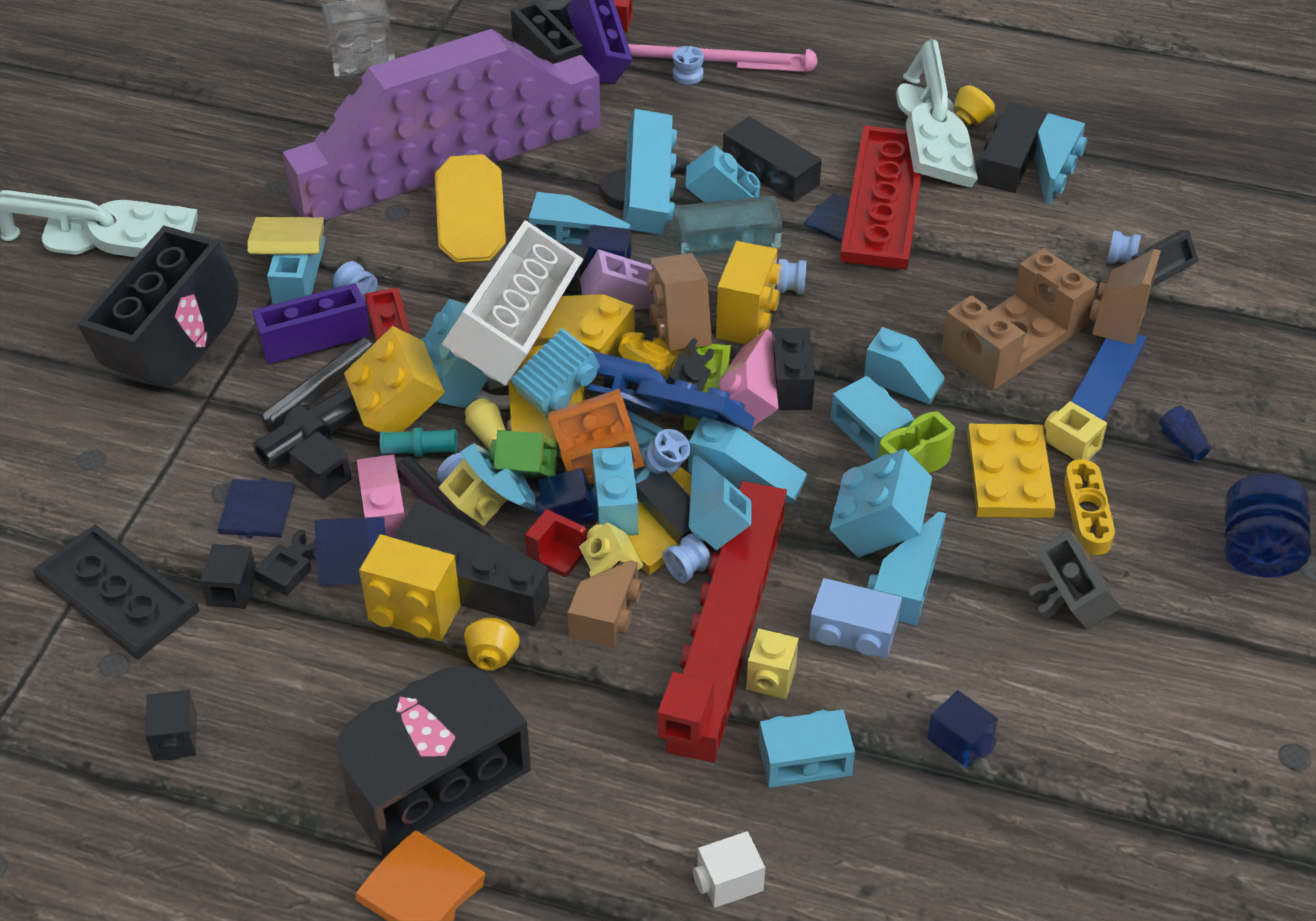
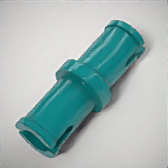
M417 427L413 431L407 432L381 431L380 433L381 455L414 453L415 457H424V453H457L458 439L456 429L424 431L423 427Z

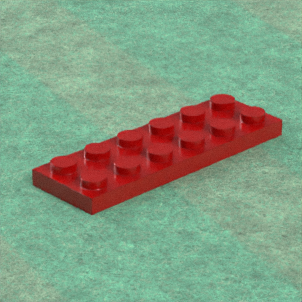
M863 126L841 247V262L908 270L922 174L916 173L913 170L907 130Z

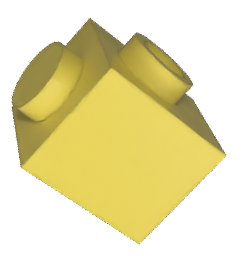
M465 459L458 464L438 487L458 509L483 526L507 501L506 498L489 487L475 473Z
M758 628L748 659L746 690L787 699L796 669L799 638Z

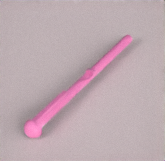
M628 44L632 57L673 59L674 51L680 48ZM698 48L704 54L703 61L737 63L736 68L808 73L814 70L817 65V56L810 49H806V54Z

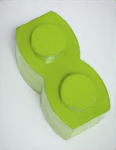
M938 411L923 414L916 418L909 427L899 428L886 434L879 443L878 458L905 448L928 473L937 471L944 467L951 458L955 426Z

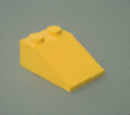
M604 294L561 296L532 347L547 344L549 339H552L554 334H557L559 329L563 328L589 350L619 357L618 346L622 336L629 332H635L634 305ZM596 376L595 379L601 380L602 377Z

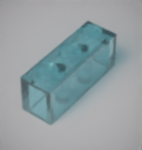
M775 196L675 206V234L680 254L693 253L694 256L731 253L736 241L778 248L781 247L782 219Z

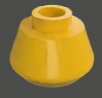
M971 85L959 89L953 108L956 111L955 115L965 126L969 127L971 124L978 126L995 114V104L984 92Z
M497 618L479 619L470 624L464 633L469 659L478 668L485 671H493L505 666L518 649L520 643L519 636L509 623Z

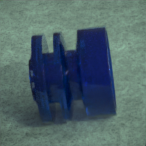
M1271 473L1256 474L1237 481L1228 489L1224 500V520L1226 523L1224 551L1227 561L1234 568L1250 576L1272 578L1296 572L1308 562L1312 552L1311 530L1309 527L1311 521L1310 500L1307 490L1298 481L1285 475Z

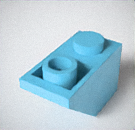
M716 145L686 166V188L708 206L756 207L760 204V182L752 172H747L737 164L731 154L724 153Z

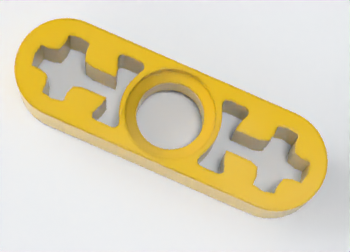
M1085 459L1074 460L1067 466L1064 487L1075 536L1088 554L1103 555L1111 549L1115 528L1101 470L1092 461ZM1081 476H1083V479L1085 481H1088L1087 487L1082 488L1083 482ZM1091 502L1097 505L1099 509L1097 511H1086L1079 504ZM1096 525L1095 531L1098 538H1095L1094 533H1090L1091 526Z

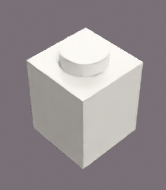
M748 831L699 847L697 867L693 868V876L701 894L707 893L713 907L716 908L764 891L765 866Z

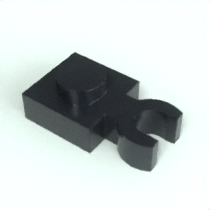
M693 338L685 346L683 352H680L673 360L665 378L666 383L674 385L676 380H681L697 386V391H703L711 373V370L704 366L712 359L713 350L709 348L704 355H700L695 349L698 340Z
M303 529L297 531L292 536V545L289 548L278 544L254 569L256 580L287 596L312 570L310 560L318 558L323 552L322 540L317 537L311 544L304 545L307 542L306 532Z

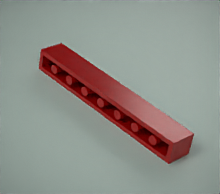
M746 481L741 482L739 491L752 501L751 525L721 547L720 553L713 552L709 567V575L713 577L711 583L704 582L700 596V606H703L702 613H695L693 616L690 636L694 637L692 645L685 644L680 668L684 669V675H696L704 680L714 682L713 709L699 748L666 740V753L716 763L784 521L787 489Z

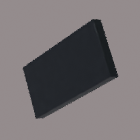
M96 524L33 569L37 580L137 660L200 612L198 602Z

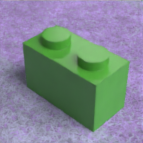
M497 430L496 440L493 439L490 445V461L494 463V469L498 471L508 468L523 475L524 478L556 480L559 445L557 441L543 433Z

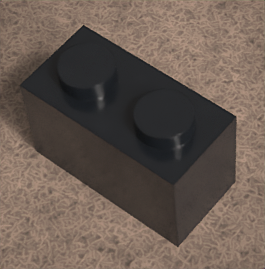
M774 328L773 350L778 410H812L815 375L810 328Z

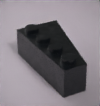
M418 498L394 537L455 555L461 606L533 627L536 626L550 598L547 566Z

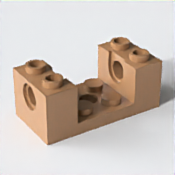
M1043 248L1020 263L1014 295L989 311L987 305L971 295L947 311L941 353L990 389L995 390L1088 326L1097 283Z

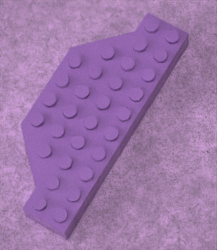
M489 29L368 67L361 77L363 83L353 96L349 94L333 115L335 121L327 132L321 131L314 142L283 151V158L291 203L299 216L324 217V220L435 183V172L450 156L484 154L495 163L601 127L599 74L582 55L552 64L545 59L538 58L519 44L512 43L503 38L498 32Z

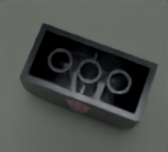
M163 225L81 318L77 325L95 358L102 366L161 386H172L186 376L232 319L238 302V282L220 241Z
M453 666L441 669L422 680L411 682L405 689L391 697L373 703L367 710L353 717L344 726L337 742V753L350 810L383 856L389 854L415 830L422 834L531 771L527 721L488 674L468 666Z

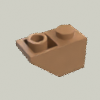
M625 562L579 583L567 612L570 638L613 648L616 647L620 633L626 634L628 632L632 617L631 604L632 602L638 603L642 594L643 580L638 579V562Z

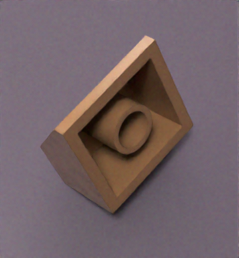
M1153 249L1112 270L1108 282L1100 283L1089 320L1095 321L1092 335L1132 345L1135 344L1147 307L1160 250Z

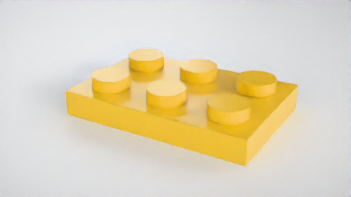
M969 423L967 439L976 516L1053 518L1055 502L1043 425Z

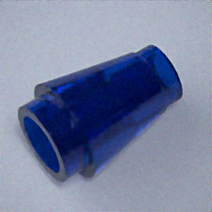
M1179 405L1169 410L1159 420V425L1162 428L1161 434L1190 456L1193 461L1204 458L1211 451L1212 446L1208 443L1191 410H1186L1182 405Z

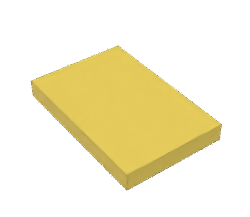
M256 217L247 241L248 253L317 255L320 251L324 232V217Z

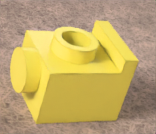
M1069 401L1061 410H1054L1046 419L1044 429L1046 430L1045 442L1075 460H1089L1102 447L1107 422Z
M608 522L589 529L586 534L587 540L579 546L591 569L589 572L591 577L611 569L618 561H621L618 565L628 561L638 562V570L643 567L626 532Z

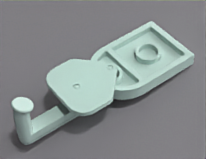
M930 39L924 43L907 73L903 74V78L906 81L919 84V78L924 70L927 83L926 89L905 83L901 84L896 90L898 106L908 116L906 130L913 170L916 173L972 188L978 177L969 133L964 123L955 115L953 103L947 98L948 91L938 42Z
M9 190L0 191L1 239L12 241L20 235L19 228L14 224L13 213L48 217L42 234V244L47 250L57 253L77 255L97 247L110 254L136 257L163 225L194 233L198 220L197 209L132 200H115L98 206L84 200Z

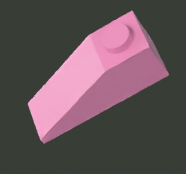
M768 329L741 347L719 381L720 390L729 393V399L743 403L745 405L744 410L755 417L753 427L778 410L772 332Z
M394 454L357 460L370 549H372L380 534L394 538L405 520Z

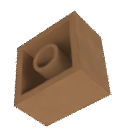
M693 253L651 259L652 271L646 273L649 293L654 294V304L649 305V314L652 326L656 325L658 338L664 339L669 351L684 349L693 338L698 340L695 347L712 345L708 279Z

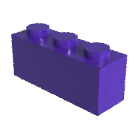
M573 0L568 6L567 11L576 39L583 45L584 58L599 74L600 82L615 84L633 61L614 0Z
M356 283L252 310L258 342L267 364L370 336L366 304Z

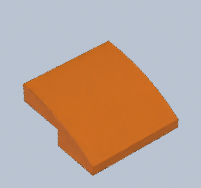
M620 389L548 413V418L561 450V458L573 490L594 483L592 449L631 446L633 469L645 466Z
M415 830L375 868L356 892L355 900L387 921H454L456 909L483 887L486 873Z

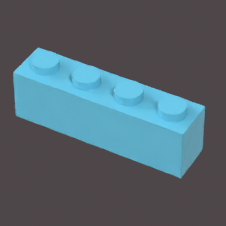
M634 109L627 137L623 221L630 224V230L662 235L666 222H672L675 204L669 201L674 194L675 178L670 177V174L674 172L676 154L671 153V149H674L677 139V130L672 129L673 115Z

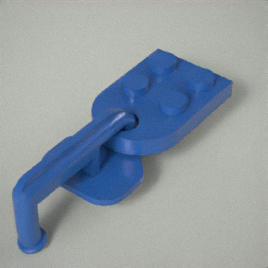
M593 352L600 365L596 376L614 380L612 389L589 384L586 391L595 397L620 389L625 406L630 412L642 415L661 414L662 410L699 420L702 417L737 426L748 432L752 430L755 417L744 410L745 405L743 403L729 399L730 394L723 390L708 388L707 393L697 391V386L681 380H676L674 385L667 384L663 376L649 364ZM629 382L639 384L636 394L635 391L627 389Z

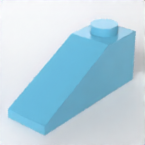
M536 193L529 215V223L554 240L586 247L589 250L598 251L599 249L606 252L630 254L629 223L570 195Z
M702 417L689 440L688 473H692L693 457L698 455L735 487L740 488L741 482L746 481L787 489L786 502L790 504L795 503L807 479L806 472L737 426Z
M938 511L922 525L920 535L905 540L883 559L879 574H871L867 589L902 597L898 622L918 625L940 548L946 513Z

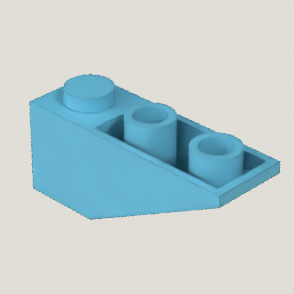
M1050 113L1047 114L1038 130L1033 156L1044 200L1049 205H1051L1056 193L1062 194L1067 182V174H1073L1077 163V155H1083L1087 144V137H1083L1085 123Z
M325 236L322 237L320 251L317 255L273 254L267 275L273 305L312 294L326 241Z
M695 455L692 462L689 528L697 539L706 541L715 550H718L751 525L752 501L701 457Z

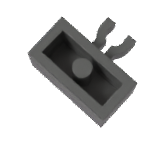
M1070 529L1036 550L1052 580L1048 583L1037 584L1028 589V592L1036 602L1044 596H1049L1045 604L1037 607L1045 619L1057 613L1063 603H1067L1076 618L1086 629H1089L1121 609L1088 552Z

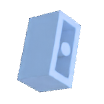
M823 578L811 613L809 639L819 641L828 646L835 645L858 651L864 655L887 659L899 621L902 597Z

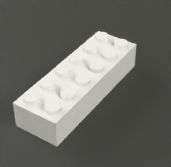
M524 220L461 313L442 345L450 349L456 357L465 359L482 370L490 379L497 380L506 386L528 354L583 258Z

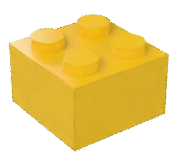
M736 241L717 288L716 339L747 344L766 329L769 330L771 323L770 311L777 310L780 299V290H775V285L779 283L782 265L777 264L776 248Z
M394 326L344 372L364 426L380 433L381 431L404 432L445 393L424 341Z
M380 534L359 569L368 620L381 627H393L410 632L419 638H430L442 642L461 606L455 555Z

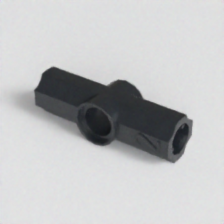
M348 387L342 389L312 408L307 405H299L293 408L287 414L282 426L252 443L254 452L261 464L267 470L274 469L290 459V450L317 431L328 440H331L334 431L359 417L360 414L351 390Z

